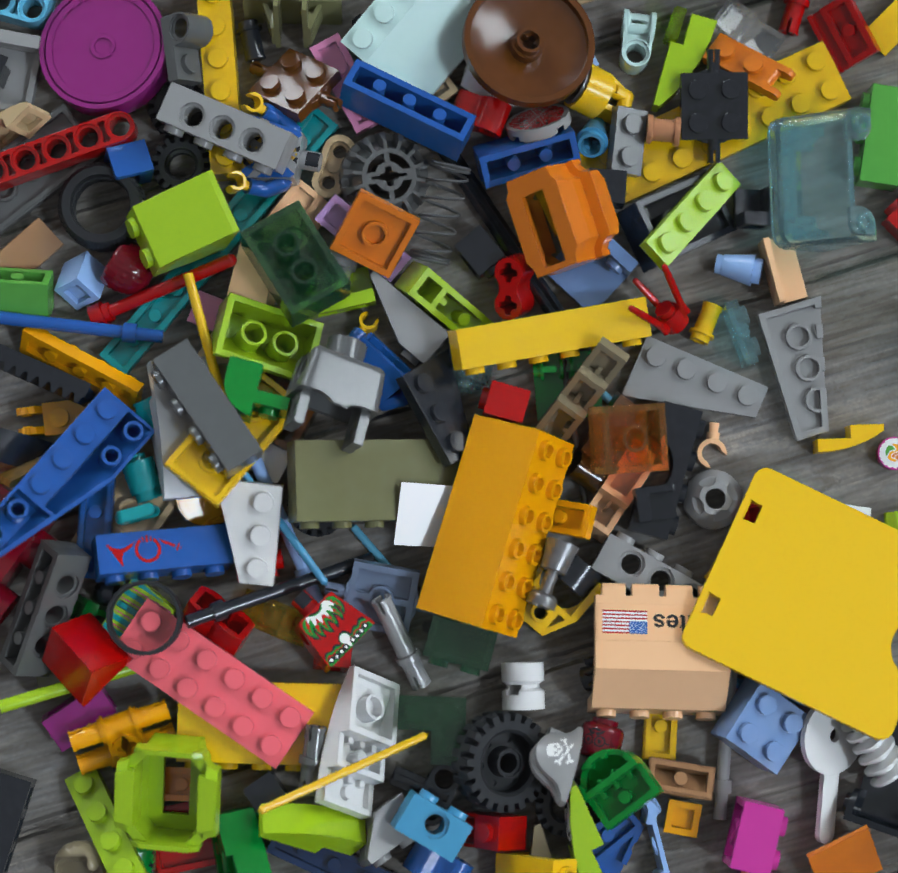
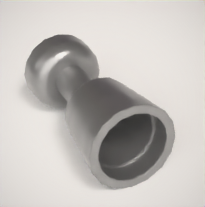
M547 537L540 565L546 571L539 590H531L528 593L526 602L549 611H555L557 599L551 595L558 575H566L579 550L578 547L553 537Z

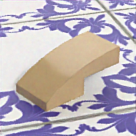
M27 101L1 111L0 150L20 135L30 139L52 118L50 113Z

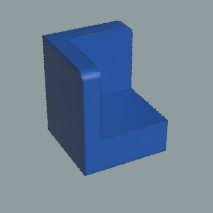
M145 139L106 148L104 162L110 163L116 180L136 176L139 184L151 182L154 166Z

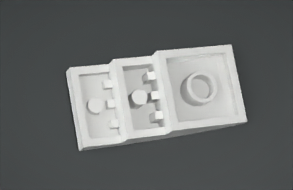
M355 665L349 667L326 733L318 779L396 744L400 684ZM385 759L317 789L315 803L359 819L371 818L374 785L384 783Z

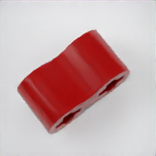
M463 89L459 90L453 104L477 116L472 132H478L497 139L500 138L512 110L511 105L495 97L482 96Z
M516 253L498 261L494 270L495 278L499 284V292L494 302L495 311L505 320L518 318L530 312L534 306V295L530 289V280L534 270L527 264L524 253Z

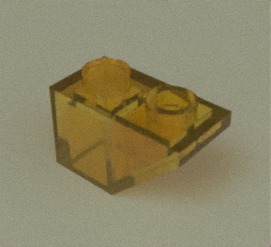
M247 588L244 595L255 591ZM273 599L241 610L255 624L254 628L292 644L304 646L294 631L297 624L304 617L293 606Z

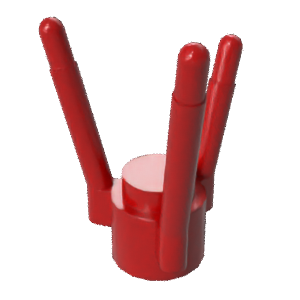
M662 264L661 268L676 303L669 300L660 302L638 278H634L632 280L633 284L656 307V318L633 305H630L628 310L658 328L666 336L668 334H677L687 326L689 321L688 314L691 310L684 303L668 265Z

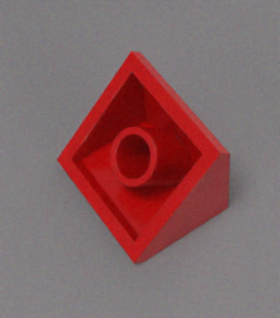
M87 613L51 628L42 661L75 699L85 707L133 658L112 640L107 629L92 613Z

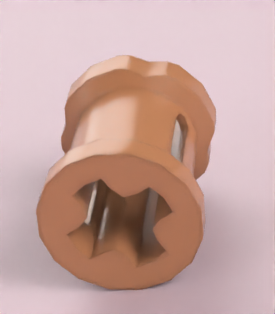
M648 114L645 144H650L652 141L670 142L673 146L678 147L681 134V117L676 116L675 119L670 120L654 118L653 114Z

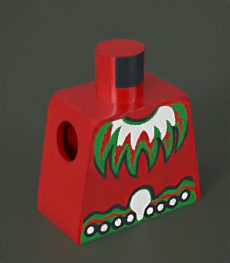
M304 589L290 603L304 617L297 624L294 631L325 673L375 624L372 619L332 592H329L318 603Z

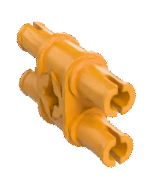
M165 699L136 709L135 706L131 707L130 705L124 711L103 718L102 715L98 716L99 718L96 719L95 723L73 731H67L74 752L92 745L104 743V746L94 750L76 754L82 776L110 765L112 768H116L117 762L121 757H128L133 754L137 743H147L154 733L176 734L172 722L145 732L142 730L153 724L171 719Z

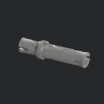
M384 594V600L382 595L371 601V605L374 607L396 653L395 661L398 666H402L411 689L418 690V684L422 689L431 683V678L428 676L420 659L421 651L418 647H414L394 605L391 594Z

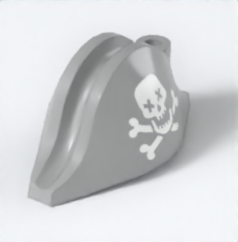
M549 727L546 735L535 744L529 754V764L532 773L549 789L557 805L563 807L568 800L581 751L583 727H577L568 733Z

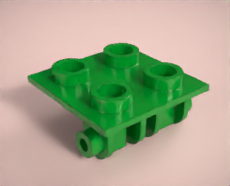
M579 351V356L566 358L567 366L565 367L566 372L569 374V380L591 351ZM559 353L549 354V361L533 364L537 421L541 419L564 388L563 360L559 359ZM602 396L590 409L586 417H595L602 413Z

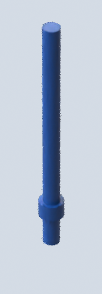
M0 311L1 325L121 338L122 342L136 343V340L163 343L164 330L141 328L135 323L124 322L123 325Z

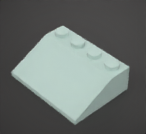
M374 0L340 42L362 61L434 95L464 59L462 49L463 26L476 0Z

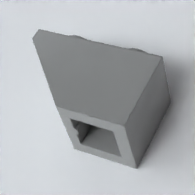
M402 793L391 797L374 809L372 817L365 820L367 844L361 848L359 864L362 868L372 864L377 868L392 858L390 854L392 849L398 845L403 849L414 842V840L395 830L390 825L394 815L405 799Z

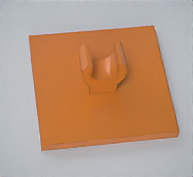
M867 825L842 837H838V839L806 854L813 873H876L883 869Z

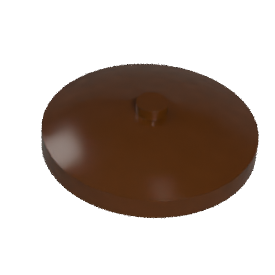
M476 0L463 26L462 49L468 69L475 80L488 93L514 106L539 108L550 106L566 99L582 84L593 63L595 37L589 17L577 0Z

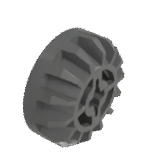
M385 132L368 136L355 143L344 156L339 171V185L344 200L351 206L360 188L374 194L370 189L371 187L377 193H388L389 199H384L385 201L413 214L423 204L424 200L422 197L425 196L427 188L430 186L426 181L429 164L427 159H423L418 151V145L410 143L403 138V135L386 134ZM389 153L401 157L409 168L402 169L395 162H390ZM383 154L384 163L376 165L371 169L370 173H367L371 161L378 155ZM383 173L391 176H400L389 182L372 179ZM411 180L407 191L395 199L394 190L398 189L402 182Z

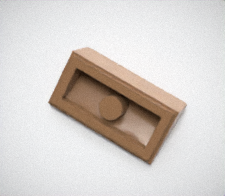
M37 218L0 250V267L37 269L64 244L40 218Z
M649 757L646 766L664 790L662 793L712 801L715 767Z

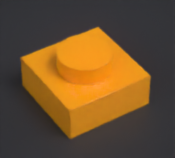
M668 798L662 831L697 838L703 805Z

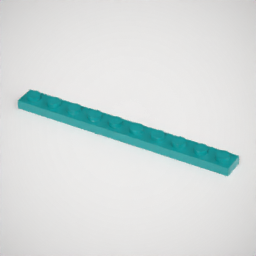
M318 108L312 111L301 123H297L308 141L306 150L319 152L325 142L339 128L334 121ZM240 190L228 203L240 231L227 248L221 252L171 270L162 282L232 253L240 244L242 235L249 234L283 193L270 198H263L245 194L243 190ZM212 276L195 282L197 290H201ZM183 287L141 305L127 323H135L141 328L158 329L165 332L190 303L187 288ZM113 338L99 355L114 368L128 375L155 342L136 340V343L122 342L121 338Z

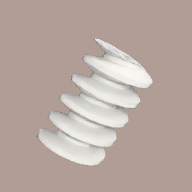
M844 724L841 725V731L850 732L846 737L847 742L856 743L852 748L855 755L862 754L858 762L861 766H867L864 773L867 777H873L870 780L872 787L880 788L898 779V746L895 745V739L892 735L884 740H875Z

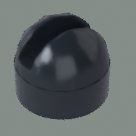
M105 582L97 583L95 586L96 590L94 591L95 600L101 605L108 606L113 595L120 589V585L106 586Z

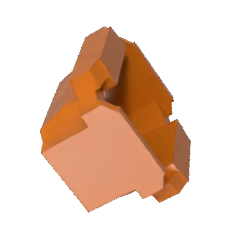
M575 159L561 164L544 166L506 182L508 190L506 201L526 262L533 268L537 278L569 271L610 255V249H608L609 242L619 233L620 224L605 179L598 169H585L581 165L580 159ZM543 190L565 260L562 262L552 256L553 253H556V249L539 199H533L534 194Z

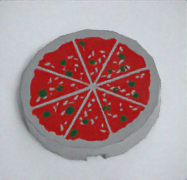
M553 104L521 111L509 118L505 127L510 140L514 141L516 137H519L520 142L530 143L555 136V134H558L557 128L561 126L566 130L572 120L567 106Z

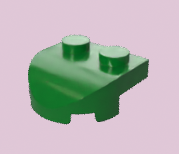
M600 750L592 754L581 768L583 771L579 791L585 803L590 804L607 831L614 829L664 792L644 761L636 754L627 750Z

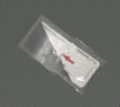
M728 0L713 19L717 20L715 26L717 31L771 59L786 41L782 33L759 20L757 13L736 0Z

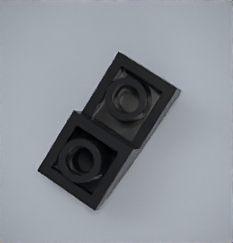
M0 427V462L18 467L43 456L54 443Z

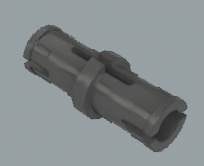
M305 725L303 754L299 755V763H301L299 788L318 780L319 766L327 727ZM316 790L306 795L316 796Z

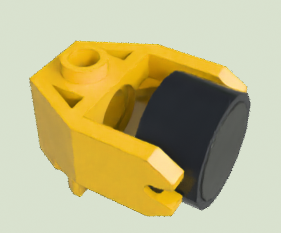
M576 555L566 575H558L557 579L583 600L578 605L570 608H561L556 605L555 611L545 609L546 614L541 619L536 618L534 615V610L537 606L527 602L524 622L541 636L577 622L594 602V596L601 594V583L598 581L602 577ZM541 562L538 565L533 581V590H539L541 573L544 570L540 566Z

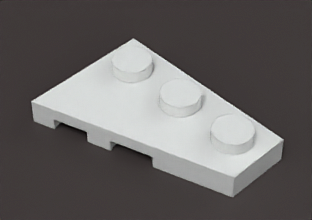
M240 480L221 503L239 583L274 586L284 485Z

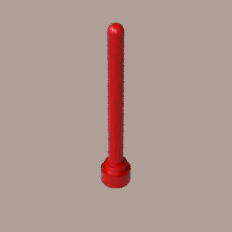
M231 253L112 304L108 302L102 303L101 301L87 307L89 319L91 322L111 324L112 321L116 320L115 316L186 287L183 274L193 272L195 282L233 267L237 263V257Z

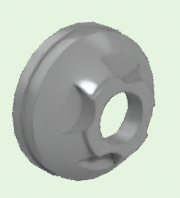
M706 470L694 475L687 483L688 489L683 502L688 518L694 524L705 529L716 530L730 525L743 500V494L738 482L731 475L720 470ZM711 489H719L724 494L725 502L718 509H713L706 503V494Z

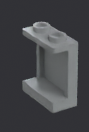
M0 29V54L8 57L5 65L11 70L4 89L0 88V112L26 101L34 105L41 71L39 58L41 36Z

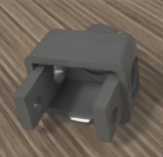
M347 335L329 336L326 347L315 346L298 360L285 397L290 398V403L283 425L284 430L293 432L304 423L307 409L348 424L341 451L351 454L363 446L369 421L378 415L385 380V373L381 368L364 362L367 352L365 343Z

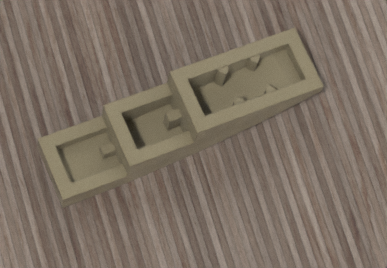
M603 336L541 417L534 429L542 430L567 441L585 419L590 409L606 391L611 381L626 364L630 355Z

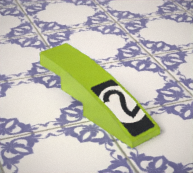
M573 780L564 811L570 855L572 859L577 860V873H602L592 850L604 845L579 788Z

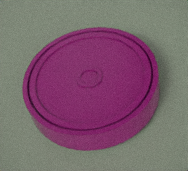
M63 0L48 18L41 35L39 58L45 79L64 102L73 109L89 116L101 117L116 111L130 113L139 109L159 92L168 78L160 18L164 16L151 0Z

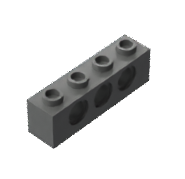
M44 539L40 541L0 655V662L15 676L49 677L51 670L42 659L51 628L69 621L92 558L75 542Z

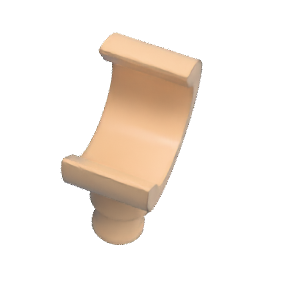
M709 422L706 440L701 442L696 448V460L706 469L711 468L702 456L703 448L706 445H715L724 456L727 455L725 445L719 440L720 433H718L720 424L717 422Z

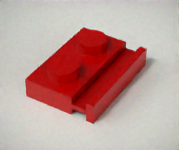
M834 0L816 13L806 17L819 42H824L839 74L881 51L854 0Z

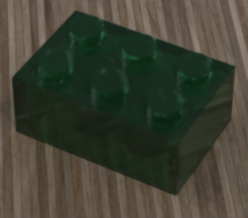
M299 200L240 232L242 249L292 328L350 296L351 282Z

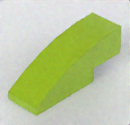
M692 14L687 25L683 43L670 42L651 107L652 112L657 113L680 91L681 73H694L711 41L717 20Z
M287 803L265 814L259 813V837L312 853H317L322 848H326L351 856L367 844L365 819H359L326 806Z

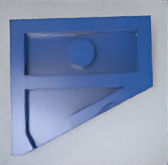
M634 814L609 831H607L599 818L594 821L604 845L592 850L602 873H620L623 866L627 865L632 854V847L638 842L644 826Z

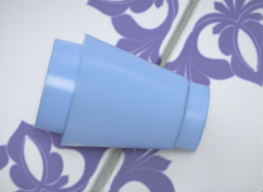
M718 254L714 273L747 286H751V284L759 285L764 259L757 258V254Z

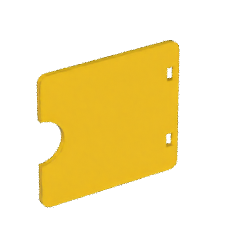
M762 468L758 470L749 484L681 635L682 643L687 649L872 739H887L892 735L898 722V668L893 661L891 653L892 639L898 630V530L773 469ZM751 502L761 507L754 523L744 520ZM709 594L719 599L712 616L702 613Z

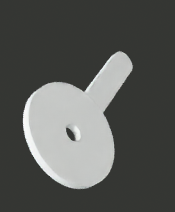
M810 709L801 729L800 746L807 765L820 773L815 838L820 843L828 844L832 841L835 832L839 773L850 767L858 755H855L852 751L856 743H848L846 740L850 732L841 731L842 723ZM835 729V737L831 740L830 734Z

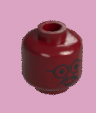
M593 716L592 721L584 722L582 725L584 730L580 754L586 756L587 760L592 754L600 750L621 749L624 732L618 728L619 723Z

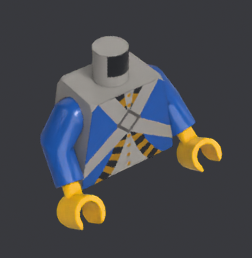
M251 92L245 94L254 100V107L251 108L243 104L241 105L243 112L247 114L258 112V117L256 118L292 132L299 140L283 175L273 171L271 177L252 169L254 163L244 159L241 171H233L226 175L227 178H233L237 182V187L229 185L225 188L227 193L235 194L243 190L245 194L270 198L287 191L290 186L299 185L302 170L320 172L323 154L306 150L308 141L304 133H302L301 127L275 106L267 102L264 103L259 93ZM256 137L250 142V152L258 151L261 148L262 137Z

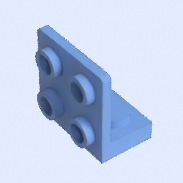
M612 239L608 246L610 255L569 271L552 276L548 275V277L581 307L603 304L634 271L639 262ZM563 251L555 257L561 262L565 260Z

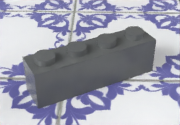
M188 339L183 340L152 360L154 371L151 373L153 380L160 390L165 388L168 390L173 398L169 401L173 410L179 418L183 416L187 418L191 424V427L188 428L189 433L198 446L204 444L208 449L210 455L207 456V459L217 474L223 472L226 478L229 479L262 458L263 449Z

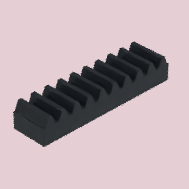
M0 344V370L17 378L30 382L85 408L101 390L91 383Z

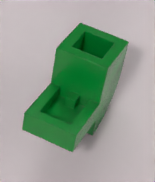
M230 356L224 379V394L244 422L250 423L253 411L259 412L258 415L264 419L277 421L279 417L285 419L290 398L259 390L264 364Z

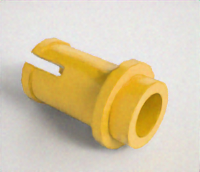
M703 301L694 327L689 329L691 333L690 340L705 346L709 344V341H713L714 335L712 333L723 308L712 302Z

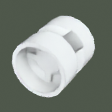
M544 662L501 663V681L506 684V689L502 691V710L545 709V690L539 687V684L544 681Z

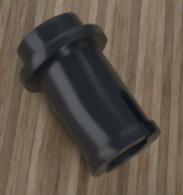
M257 19L239 22V29L236 30V33L241 36L245 62L253 63V61L265 60L266 55L260 35L262 25H258Z

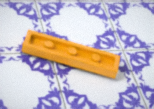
M27 327L22 330L19 352L91 383L101 390L106 387L131 410L135 411L133 404L141 401L144 383L108 365L105 361L80 350L77 346L52 335L47 330Z

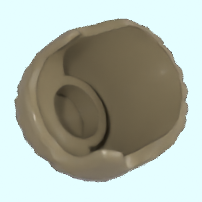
M77 840L69 842L58 850L54 859V873H107L92 841Z

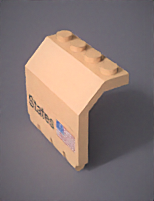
M601 583V595L596 594L594 596V675L592 694L587 699V713H596V717L604 719L616 718V713L629 714L630 719L637 720L649 719V714L663 715L664 720H682L683 715H695L697 721H715L716 716H720L725 712L731 669L687 649L681 639L683 629L703 586H698L697 597H693L692 585H665L664 596H659V584H631V595H626L625 583ZM709 594L702 613L712 616L719 599Z

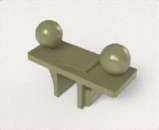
M243 0L244 19H257L258 23H265L272 44H275L276 48H281L282 23L302 24L304 48H309L321 24L341 25L343 22L342 0Z

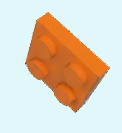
M360 188L330 244V249L390 278L418 227L420 218Z

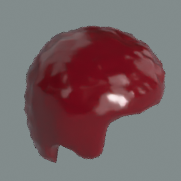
M130 242V245L118 246L100 276L102 284L125 295H133L146 289L153 277L150 269H146L143 266L139 256V250L141 249L134 242Z

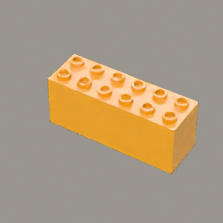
M474 414L416 608L517 638L519 629L524 622V612L527 605L526 598L528 593L534 588L533 581L538 565L542 561L543 548L548 532L553 525L556 504L562 495V484L567 468L572 461L574 444L539 429Z

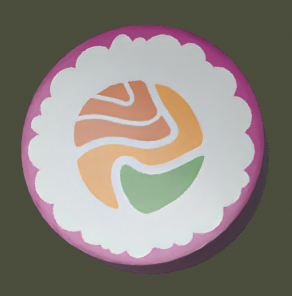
M898 437L884 439L876 449L878 463L887 470H898Z

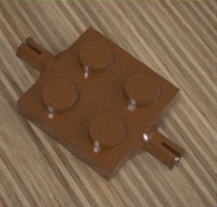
M291 48L272 66L268 67L258 61H253L254 64L251 63L250 73L261 78L248 92L259 93L264 103L267 102L275 106L291 119L301 123L312 111L320 106L327 107L334 112H338V108L341 109L342 99L330 95L332 89L342 80L340 71L334 67Z

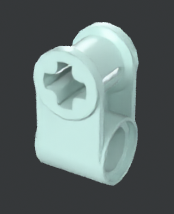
M624 8L620 33L619 65L626 74L639 75L646 69L651 56L657 12L646 15L630 13L629 9ZM630 51L639 52L643 60L638 63L631 62L626 54Z

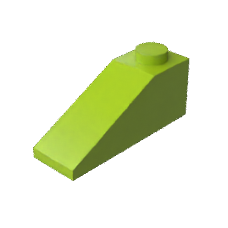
M414 260L394 284L398 291L449 331L493 323L429 267Z

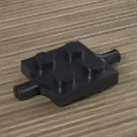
M713 49L706 50L707 70L699 73L680 74V140H697L707 143V163H721L720 143L728 140L748 139V72H728L720 69V49L714 50V62Z

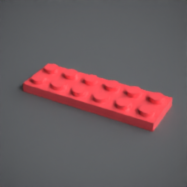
M147 598L119 639L134 650H155L171 638L176 627L177 617L150 598ZM184 622L179 636L166 650L153 655H134L128 653L133 658L126 665L128 668L275 769L315 713L192 627L188 628Z

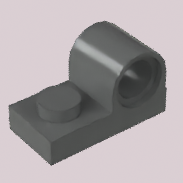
M181 11L160 18L169 83L174 82L189 86L202 83L198 49L205 47L211 41L213 36L212 21L203 15Z

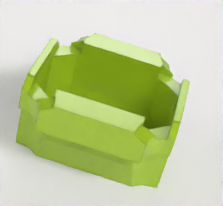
M154 733L147 743L138 742L134 747L133 754L128 757H121L118 760L115 772L114 823L115 828L122 829L126 833L128 832L131 837L132 846L139 849L190 853L198 852L202 847L203 841L207 838L217 836L220 823L222 766L211 762V753L206 747L205 737ZM166 757L191 759L189 813L164 811Z

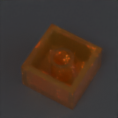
M665 403L588 407L591 474L606 475L669 470Z

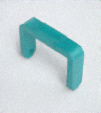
M146 503L116 512L115 521L120 525H129L159 516L160 508Z

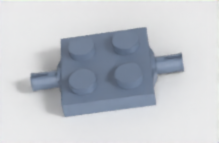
M354 558L352 574L346 585L328 581L327 586H325L324 595L332 592L339 597H343L344 601L375 622L369 629L372 631L385 633L374 607L371 605V601L382 595L384 600V594L386 593L391 594L394 605L407 632H409L410 622L416 611L436 615L435 613L416 608L419 600L417 586L420 570Z

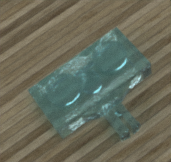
M737 299L724 303L721 306L723 308L722 313L741 367L744 369L753 366L759 362L757 356L761 355V350L756 337H750L748 312L744 305L739 306Z

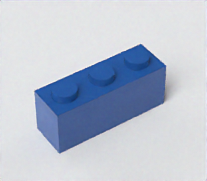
M570 125L566 130L561 126L557 128L558 134L541 141L524 143L519 141V137L512 141L507 136L472 146L479 178L487 189L504 184L544 166L561 164L575 159H580L581 161L575 131Z

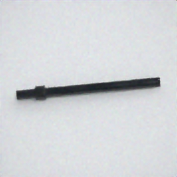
M371 552L354 557L375 562ZM354 558L320 570L328 580L349 574L353 569ZM310 572L225 602L221 599L209 603L208 608L185 615V623L188 628L212 620L216 623L228 619L229 614L317 585L320 582Z

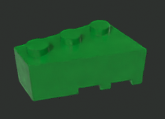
M241 807L220 812L219 833L216 837H211L217 873H272L263 839L259 837V815L255 812L254 807Z

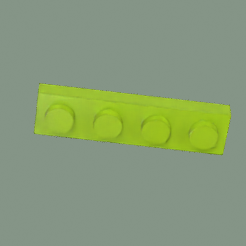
M722 162L714 163L639 246L661 270L662 264L669 266L739 188L740 182Z
M99 769L86 773L83 776L81 771H78L66 778L64 781L107 873H148L136 847L131 845V837L128 832L126 833L122 829L115 828L114 800Z

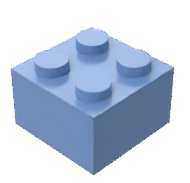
M745 677L727 705L725 712L722 713L710 733L759 769L777 775L800 739L801 729L807 714L778 692Z

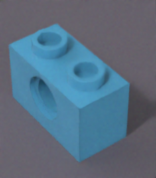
M423 788L419 793L410 789L390 825L395 830L452 863L473 828L465 821L468 815L450 805L448 810L437 805L439 798ZM433 814L440 815V826L433 831L426 830V819Z

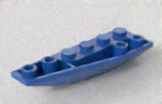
M104 387L0 503V558L111 483L155 433L154 428Z

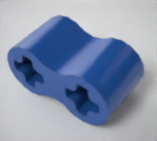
M416 841L402 864L404 868L412 873H471L474 868L457 856L451 863Z

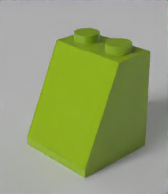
M212 170L206 171L132 206L125 221L129 235L133 239L136 238L141 249L139 250L141 262L146 269H150L153 277L225 250L240 231Z

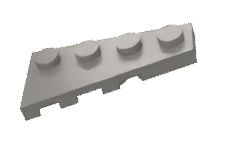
M821 296L756 316L795 442L829 432L827 389L825 388L824 374L825 357H823Z
M649 336L643 342L622 395L631 399L635 398L656 403L667 401L692 409L696 408L756 418L769 387Z

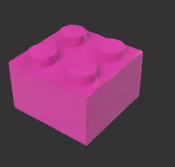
M736 795L722 861L729 868L749 873H771V870L776 871L781 854L780 850H776L779 836H785L788 826V817L784 816L785 810L775 804Z

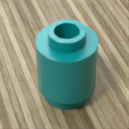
M145 452L136 454L122 471L131 497H135L137 504L162 496L153 456L146 458Z

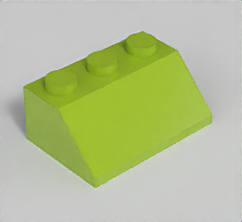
M230 292L219 305L212 333L213 355L227 360L230 359V356L262 363L264 364V372L291 380L298 360L315 346H319L324 323Z

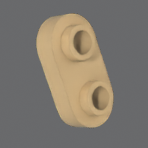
M334 135L325 142L321 152L323 154L320 172H314L312 177L313 189L325 200H330L335 193L338 196L342 194L339 185V171L343 158H336L334 152L338 148H343L347 153L354 145V142L345 135ZM333 179L335 181L334 187L331 189L324 188V180Z

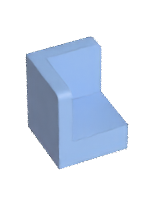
M85 251L63 264L54 291L73 308L79 310L101 298L105 285L101 283L100 276L105 267L88 251Z

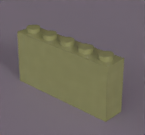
M428 439L364 440L363 446L351 454L341 451L344 440H293L287 442L289 523H299V529H320L319 523L332 522V529L352 528V522H364V528H385L384 521L397 522L402 482L453 486L458 470V461L443 467Z

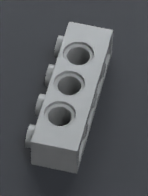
M171 82L156 116L157 120L165 124L164 131L179 138H182L184 133L195 137L194 144L210 151L213 145L224 150L222 156L241 164L243 158L254 163L252 169L270 177L273 171L281 175L284 174L299 140L292 132L174 82ZM201 111L203 114L202 121L197 126H191V117L194 113ZM232 124L233 130L231 135L226 139H221L220 131L222 127ZM256 137H262L261 148L258 151L250 152V142Z
M618 531L616 536L610 533L591 564V567L606 579L614 583H625L626 590L630 592L631 584H651V576L656 571L666 574L668 578L667 585H692L696 594L698 586H704V583L702 585L691 579L694 573L679 564H676L674 568L662 562L665 558L663 555L648 547L645 552L634 547L633 545L636 540ZM626 555H633L639 561V568L633 574H628L622 569V559ZM664 589L659 591V596H664Z

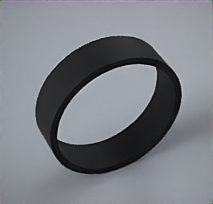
M139 580L124 585L113 595L106 611V625L112 640L124 651L134 655H153L166 650L175 642L182 629L183 610L179 599L168 587L155 581ZM143 584L154 585L164 590L174 602L177 612V623L171 638L164 645L152 651H138L128 647L119 639L113 625V611L118 599L130 588Z

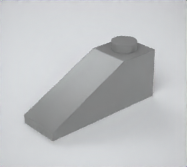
M373 271L370 274V278L399 347L403 349L400 355L414 367L418 363L422 364L434 357L449 340L447 331L380 274Z

